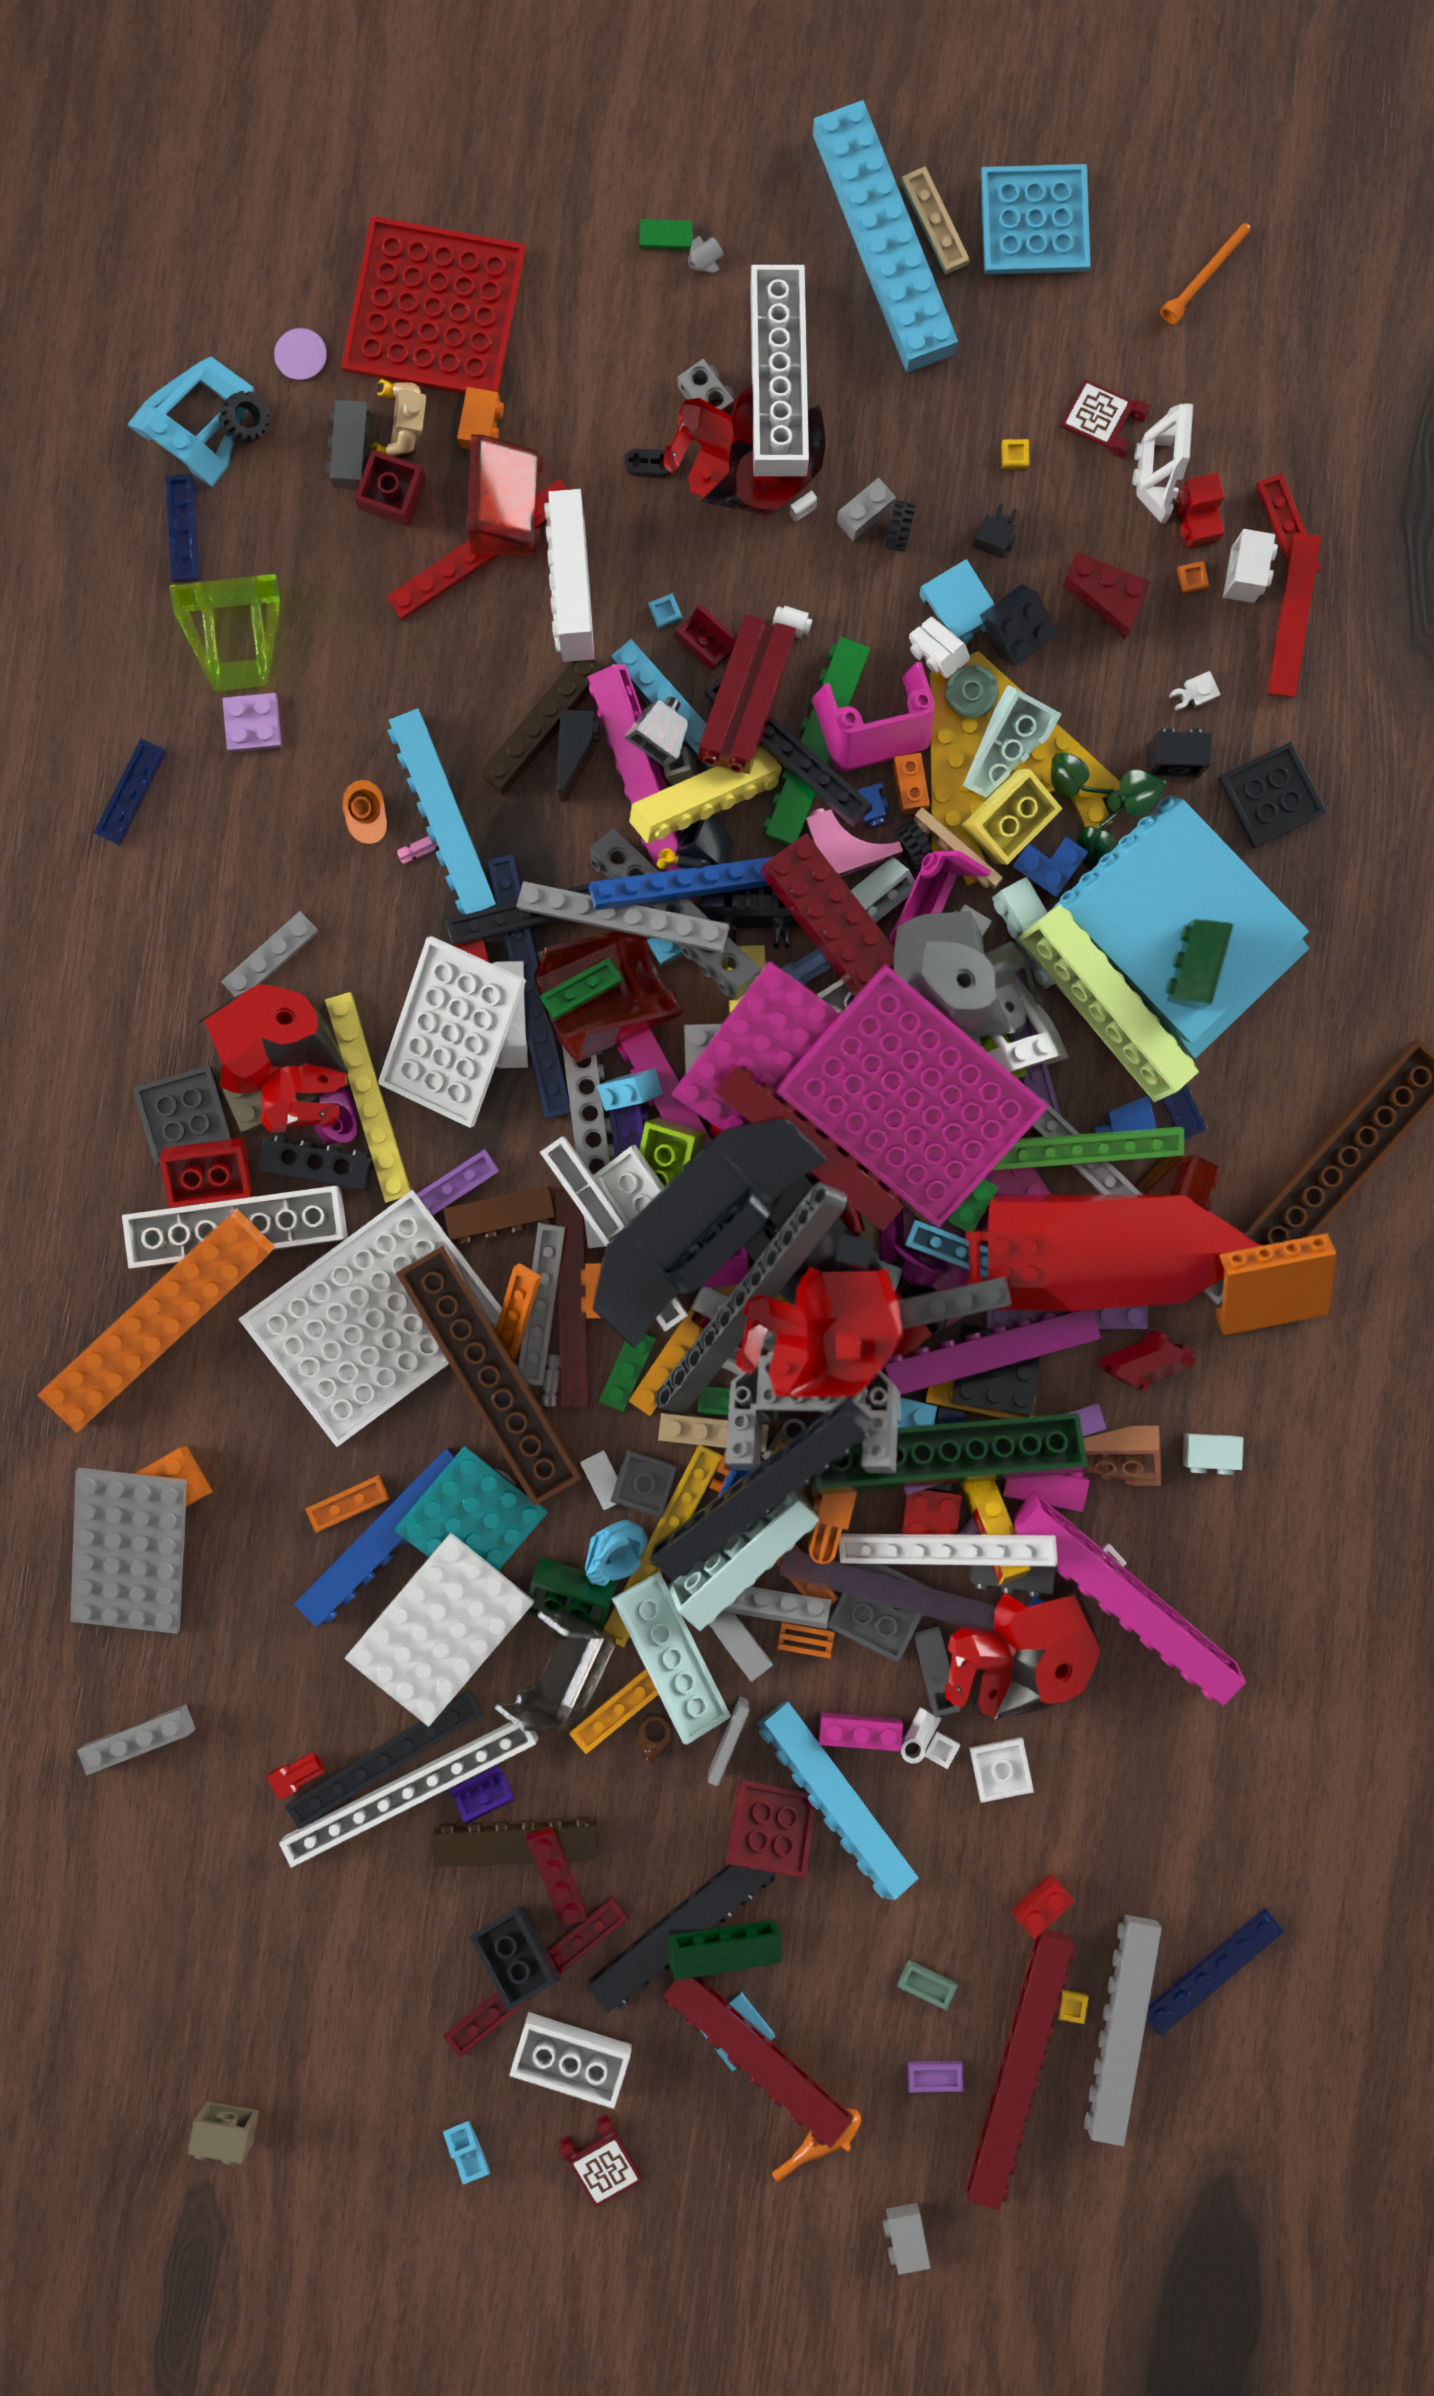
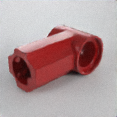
M313 1751L290 1765L285 1764L275 1769L266 1777L278 1800H281L300 1789L301 1785L323 1774L325 1770L320 1757Z

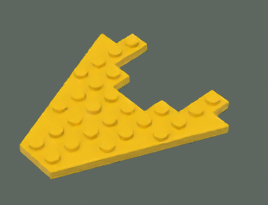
M977 651L969 655V661L963 666L980 665L988 669L995 676L998 686V698L993 709L982 717L967 719L955 714L948 706L945 698V687L950 677L945 678L940 672L934 674L931 671L929 674V687L934 699L930 743L931 815L985 861L979 845L962 824L987 798L964 787L963 784L993 712L1005 689L1010 685L1019 691L1021 690L984 655ZM1057 723L1049 738L1042 745L1039 744L1024 762H1021L1010 772L1011 775L1016 769H1030L1048 792L1052 793L1055 791L1051 782L1052 758L1057 753L1065 752L1079 757L1087 765L1090 776L1087 782L1084 783L1085 786L1101 789L1113 788L1115 791L1120 790V781ZM1080 789L1076 796L1071 797L1083 827L1092 826L1097 829V826L1110 816L1103 801L1104 798L1109 797L1108 794L1085 792ZM1111 820V821H1110L1108 824H1106L1104 827L1110 825L1113 821ZM931 835L932 850L942 851L935 844L937 840ZM962 876L966 887L978 882L975 879L976 876Z

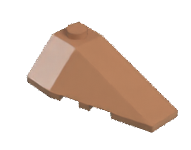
M1130 1426L1084 1438L1088 1465L1083 1470L1084 1474L1087 1472L1100 1474L1101 1479L1110 1480L1111 1477L1124 1479L1125 1484L1133 1486H1162L1159 1426Z

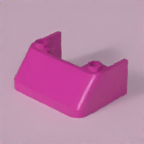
M921 661L916 662L902 677L908 695L907 706L910 712L908 714L864 724L860 713L855 708H837L829 683L824 684L812 698L814 709L832 764L836 769L847 772L891 761L897 756L922 753L928 748L931 743L934 699Z
M934 851L927 854L922 860V867L898 922L890 933V943L895 948L897 927L923 914L941 913L957 876H989L991 871L961 851Z

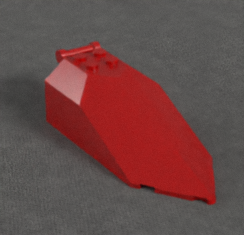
M995 1194L989 1202L988 1231H966V1241H969V1277L966 1278V1285L1006 1276L1012 1303L1009 1306L991 1310L1078 1311L1186 1303L1195 1295L1224 1279L1225 1269L1221 1262L1220 1254L1260 1247L1262 1245L1255 1243L1246 1237L1243 1232L1214 1213L1198 1206L1193 1202L1194 1200L1186 1195ZM980 1241H988V1277H980Z

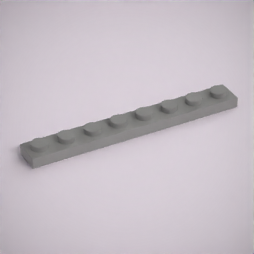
M524 881L516 906L522 911L723 953L729 931V926L725 923L639 905L595 911L591 895Z

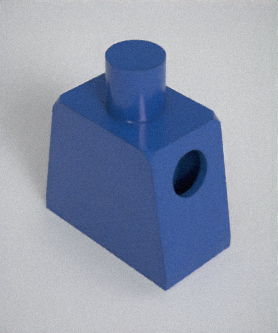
M1143 1097L1105 1113L1106 1124L1094 1126L1093 1133L1156 1129L1150 1097Z

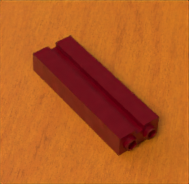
M745 614L699 744L698 761H702L709 766L717 765L730 769L735 773L750 775L795 644L796 628L775 623V626L765 624V619Z

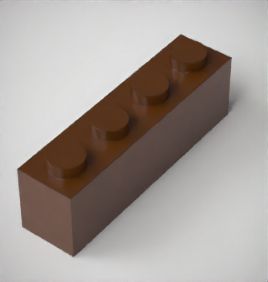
M550 1186L443 1209L449 1238L452 1241L457 1240L458 1245L473 1242V1236L483 1234L484 1239L499 1236L500 1230L509 1229L510 1233L526 1230L525 1225L535 1223L536 1227H538V1223L552 1224L551 1219L557 1218Z

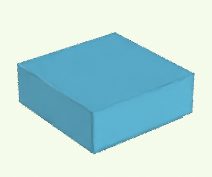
M673 593L648 603L658 630L683 620Z

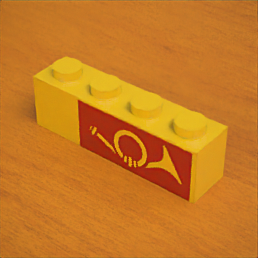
M995 1480L960 1484L979 1535L1016 1534ZM992 1565L999 1585L1023 1578L1030 1570L1029 1566Z

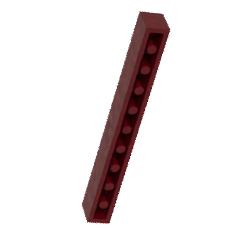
M1045 1929L1035 1938L965 2188L968 2202L1000 2211L1002 2201L1006 2202L1008 2198L1009 2175H1013L1017 2164V2159L1014 2158L1017 2148H1021L1023 2144L1024 2132L1022 2128L1024 2121L1028 2122L1031 2115V2105H1029L1031 2096L1036 2095L1039 2079L1037 2074L1039 2068L1043 2069L1046 2061V2052H1044L1046 2042H1050L1053 2036L1054 2027L1051 2025L1053 2016H1057L1060 2011L1061 1999H1059L1061 1988L1065 1989L1068 1982V1973L1066 1972L1068 1962L1072 1963L1075 1957L1076 1947L1073 1946L1074 1943L1068 1935Z

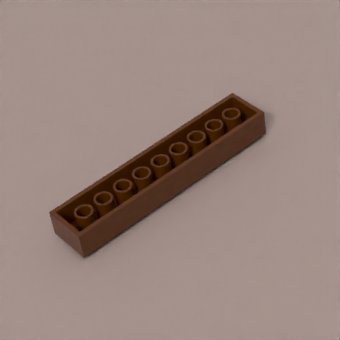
M1419 1039L1409 1042L1246 1224L1241 1232L1262 1246L1317 1235L1433 1105L1434 1052Z
M447 1245L439 1246L398 1270L395 1274L533 1505L540 1504L581 1480L582 1472Z

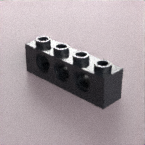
M274 1135L272 1140L264 1139L258 1171L368 1191L373 1160L367 1158V1152L352 1150L350 1155L341 1153L340 1147L325 1145V1150L314 1148L315 1143L299 1140V1145L288 1143L289 1138ZM293 1150L297 1155V1159L293 1164L288 1165L285 1162V1155ZM320 1155L323 1159V1165L321 1168L314 1170L311 1166V1160L314 1156ZM347 1160L349 1170L341 1175L337 1171V1165L340 1161Z

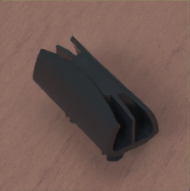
M770 886L701 896V912L711 921L728 924L729 931L727 937L736 945V928L774 927L773 947L778 949L780 937H783L785 949H788L791 946L790 927H801Z

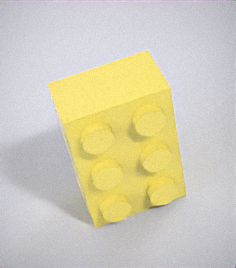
M1016 769L962 826L994 864L1008 865L1062 810V807L1030 769Z

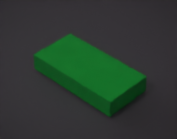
M640 219V249L691 251L693 221Z

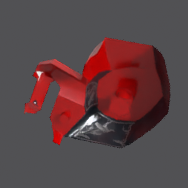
M753 383L750 387L743 390L737 398L732 416L701 398L686 399L678 412V429L671 445L666 446L663 464L665 469L673 473V471L678 469L690 441L696 440L701 445V448L688 476L691 493L700 497L701 502L764 516L770 515L782 509L800 494L822 469L826 445L820 403L808 409L809 462L807 476H754Z

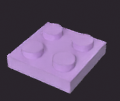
M276 693L223 698L226 743L229 753L282 748Z

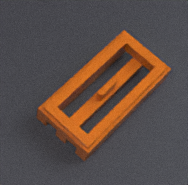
M781 1622L777 1649L830 1659L835 1631ZM786 1629L828 1636V1639L825 1641L787 1634L785 1632ZM784 1639L824 1646L826 1650L785 1644Z

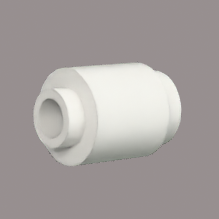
M778 606L772 626H775V623L794 627L796 628L795 637L801 639L803 634L808 635L812 620L808 619L809 613L788 606H784V608Z

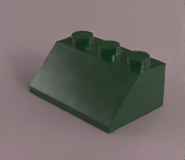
M1194 919L1188 925H1184L1180 935V941H1183L1181 952L1177 951L1173 961V967H1176L1173 978L1170 977L1166 986V993L1169 994L1168 1002L1196 1010L1212 1005L1234 924Z
M540 1557L528 1596L534 1600V1603L525 1614L599 1638L617 1582L609 1580L605 1586L592 1584L586 1575V1571L558 1563L552 1559Z

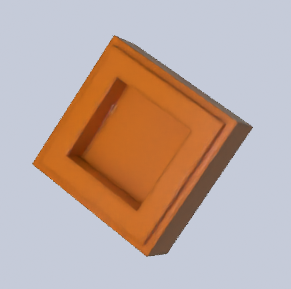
M1204 561L1178 566L1177 573L1182 594L1206 590L1210 587Z

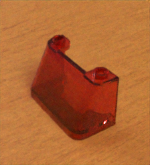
M471 434L468 495V536L471 553L535 555V545H540V528H535L536 477L538 472H543V456H539L536 449L483 434Z

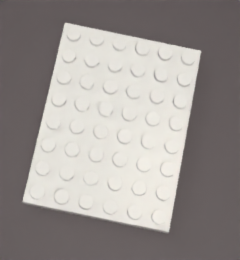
M411 1190L239 1318V1321L336 1447L449 1364L395 1274L398 1270L439 1246L446 1244L495 1328L497 1327L502 1307L414 1190Z

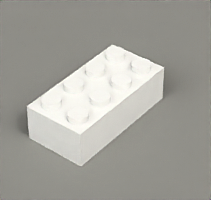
M528 2012L509 2076L614 2109L630 2059L632 2044Z

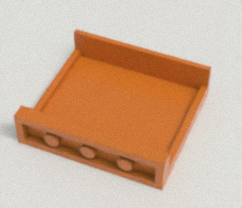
M1328 1233L1220 1254V1259L1225 1269L1222 1307L1216 1308L1215 1315L1223 1336L1328 1315L1337 1255Z

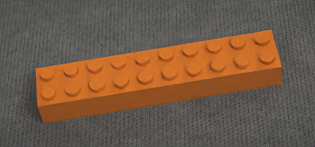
M236 1208L47 1384L38 1396L78 1433L261 1263L275 1246Z

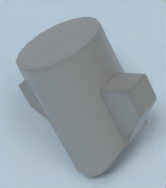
M698 236L692 242L688 259L689 266L697 271L715 273L719 270L716 261L723 257V251L713 237L703 242L701 237Z

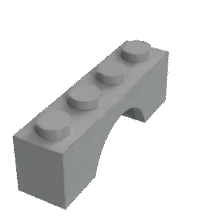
M185 1704L132 1728L86 1743L77 1749L87 1776L186 1737L196 1728Z

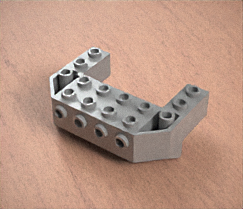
M769 1352L768 1356H759L757 1367L752 1374L742 1371L731 1381L725 1463L732 1470H753L760 1464L763 1422H773L774 1411H830L847 1397H780L773 1395L772 1382L768 1376L773 1352ZM881 1371L871 1384L856 1397L849 1398L871 1418L870 1434L863 1442L862 1466L868 1473H895L898 1424L902 1423L900 1392L893 1382Z

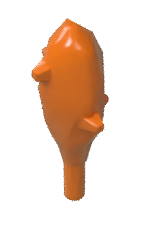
M847 2109L853 2115L852 2123L831 2149L826 2144L822 2146L817 2143L811 2136L812 2131H809L803 2144L793 2157L772 2172L774 2179L779 2182L804 2163L819 2159L839 2149L844 2148L847 2152L850 2151V2141L855 2136L861 2122L860 2113L856 2109Z

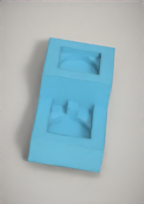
M470 2121L443 2131L451 2158L455 2159L463 2185L490 2173L484 2153Z

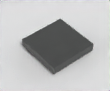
M626 1450L610 1502L662 1518L678 1466Z

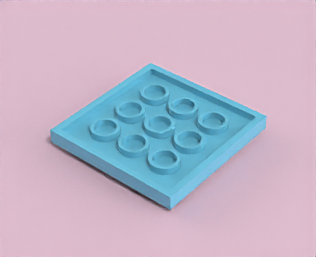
M1087 164L982 167L984 275L1089 272L1090 242Z

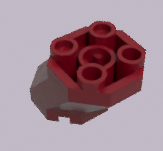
M1151 1330L1150 1333L1144 1332L1140 1341L1101 1355L1095 1366L1102 1368L1104 1372L1129 1386L1133 1384L1137 1387V1390L1146 1393L1151 1383L1190 1369L1196 1359L1192 1356L1195 1351L1189 1347L1176 1343L1173 1345L1169 1342L1171 1339L1169 1336L1158 1330L1156 1332Z

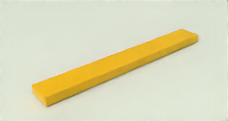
M698 1445L662 1518L659 1520L640 1557L641 1564L639 1568L630 1576L623 1592L655 1573H661L662 1575L663 1572L650 1561L654 1546L693 1516L723 1458L722 1454L704 1445ZM614 1607L600 1635L625 1647L630 1635L616 1607Z

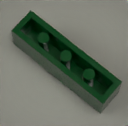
M774 1919L670 1935L669 1966L675 1980H688L693 1977L716 1975L723 1972L742 1971L748 1968L767 1967L772 1964L781 1963L782 1935Z

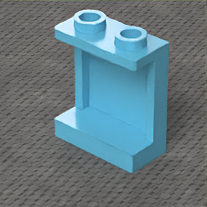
M967 559L921 586L919 595L923 602L930 604L941 624L963 643H969L974 638L973 635L981 630L983 633L987 632L979 615L993 606L994 602Z

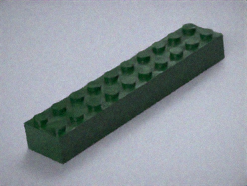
M1080 1413L899 1427L897 1428L895 1473H868L862 1466L863 1443H856L849 1448V1451L843 1458L839 1460L834 1459L820 1475L814 1474L810 1481L812 1495L1080 1473L1088 1465Z

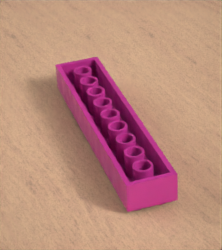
M1033 1492L1013 1513L1014 1528L1017 1532L1015 1535L1055 1536L1057 1571L1065 1579L1070 1580L1072 1578L1079 1584V1590L1088 1598L1091 1596L1095 1597L1099 1601L1098 1605L1108 1615L1114 1613L1120 1618L1119 1623L1128 1632L1131 1633L1134 1630L1140 1635V1641L1148 1649L1152 1650L1155 1648L1159 1651L1161 1659L1167 1665L1178 1667L1186 1681L1192 1685L1197 1683L1203 1688L1201 1692L1210 1701L1214 1702L1217 1700L1224 1706L1246 1683L1236 1661L1038 1494Z

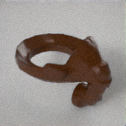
M651 1715L645 1718L638 1729L637 1741L639 1747H642L646 1755V1762L649 1764L653 1763L656 1757L662 1751H666L671 1745L672 1727L670 1722L660 1715ZM653 1721L662 1723L666 1729L665 1737L659 1742H651L645 1736L646 1726Z

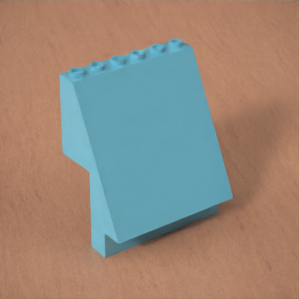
M1170 795L1162 799L1149 816L1142 818L1138 822V826L1130 834L1122 837L1118 845L1110 853L1105 854L1099 860V864L1090 872L1085 873L1074 888L1065 892L1061 896L1060 901L1054 906L1056 907L1058 904H1061L1063 908L1072 914L1075 923L1080 929L1088 933L1090 941L1098 950L1106 955L1108 962L1115 971L1123 975L1125 983L1132 986L1150 1012L1157 1016L1160 1025L1168 1034L1176 1039L1177 1045L1183 1053L1194 1059L1309 950V947L1303 940V937L1309 932L1305 926L1183 799ZM1194 919L1234 924L1212 1005L1196 1010L1168 1002L1169 994L1166 993V986L1170 977L1173 978L1176 967H1173V961L1177 951L1181 952L1183 941H1180V935L1184 925H1188Z

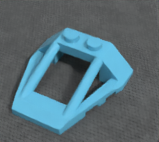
M209 357L155 392L140 407L128 423V426L149 442L154 440L184 462L194 475L213 487L229 466L230 454L234 444L236 445V442L232 441L233 437L231 435L229 437L224 435L215 454L204 443L221 428L220 424L222 421L219 420L218 415L196 436L166 415L199 382L224 400L239 391H244L245 393L248 391L254 392V388L213 357ZM238 407L235 410V417L240 425L247 413V409L244 407Z

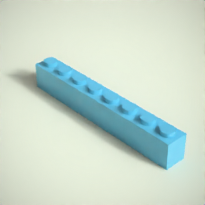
M417 708L390 719L389 722L392 728L387 730L393 745L397 743L399 745L401 753L397 754L402 768H408L411 777L407 778L412 793H418L420 802L416 804L422 818L426 816L428 818L430 826L426 827L431 841H437L440 850L436 851V855L441 867L447 866L450 875L445 877L450 890H456L459 896L455 903L460 915L497 907L419 709Z
M780 1703L757 1722L761 1729L759 1730L761 1737L768 1744L771 1743L777 1750L775 1753L776 1757L784 1766L788 1765L793 1772L791 1776L795 1783L801 1788L804 1787L810 1794L808 1796L809 1802L815 1809L822 1811L826 1817L824 1818L826 1825L833 1832L836 1831L842 1838L840 1841L841 1845L849 1854L853 1853L858 1860L856 1864L860 1871L866 1876L869 1875L875 1883L873 1885L874 1890L882 1898L897 1899L919 1879L821 1745H819V1742L790 1703Z

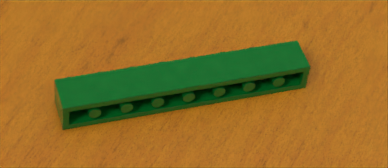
M840 637L838 645L832 644L828 659H831L828 669L823 668L818 681L822 686L827 683L830 684L837 708L850 706L870 652V647ZM811 699L809 707L813 710L810 718L805 717L801 725L800 732L804 733L801 743L827 765L830 755ZM785 768L781 781L785 782L782 792L776 791L772 806L776 807L773 816L767 815L762 830L767 831L766 840L788 847L800 838L816 794Z

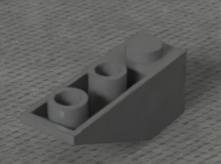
M939 1626L915 1631L913 1634L933 1716L937 1717L961 1711L960 1707L954 1706L946 1699L945 1684L949 1682L950 1665Z

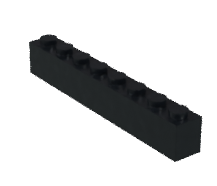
M727 1864L588 1980V1990L607 2013L614 2008L619 2010L629 2000L627 1997L634 1991L637 1993L641 1992L649 1984L648 1979L656 1973L661 1975L670 1967V1935L712 1929L711 1927L718 1921L721 1923L725 1922L733 1914L732 1910L737 1905L741 1904L743 1906L754 1897L753 1892L760 1886L765 1888L770 1885L775 1879V1873Z

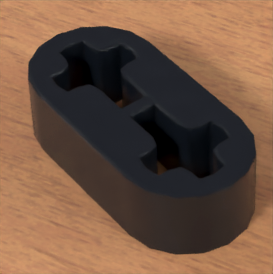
M632 449L625 455V468L631 476L667 478L672 474L667 469H660L658 465L661 459H664L665 450ZM638 457L641 462L638 468H634L633 463H631L634 462V458Z

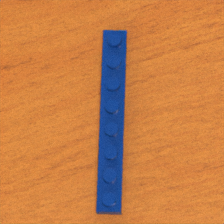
M773 857L710 865L703 868H688L594 881L589 883V891L596 911L766 887L769 884L760 874L763 864Z

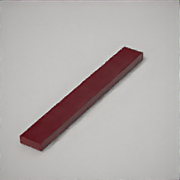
M613 1896L609 1897L588 1915V1920L579 1922L546 1949L560 1975L629 1919V1916ZM495 1991L449 2029L443 2037L461 2058L531 1999L508 2012L498 1991Z

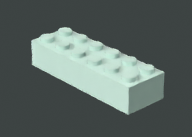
M793 1490L783 1503L779 1505L776 1503L763 1518H756L743 1533H736L732 1536L726 1546L716 1548L706 1561H699L686 1576L681 1575L672 1581L668 1588L678 1612L699 1631L706 1625H710L724 1608L732 1605L738 1595L745 1589L750 1588L765 1570L772 1568L780 1556L791 1550L805 1533L810 1532L815 1527L819 1518L807 1497L800 1490Z

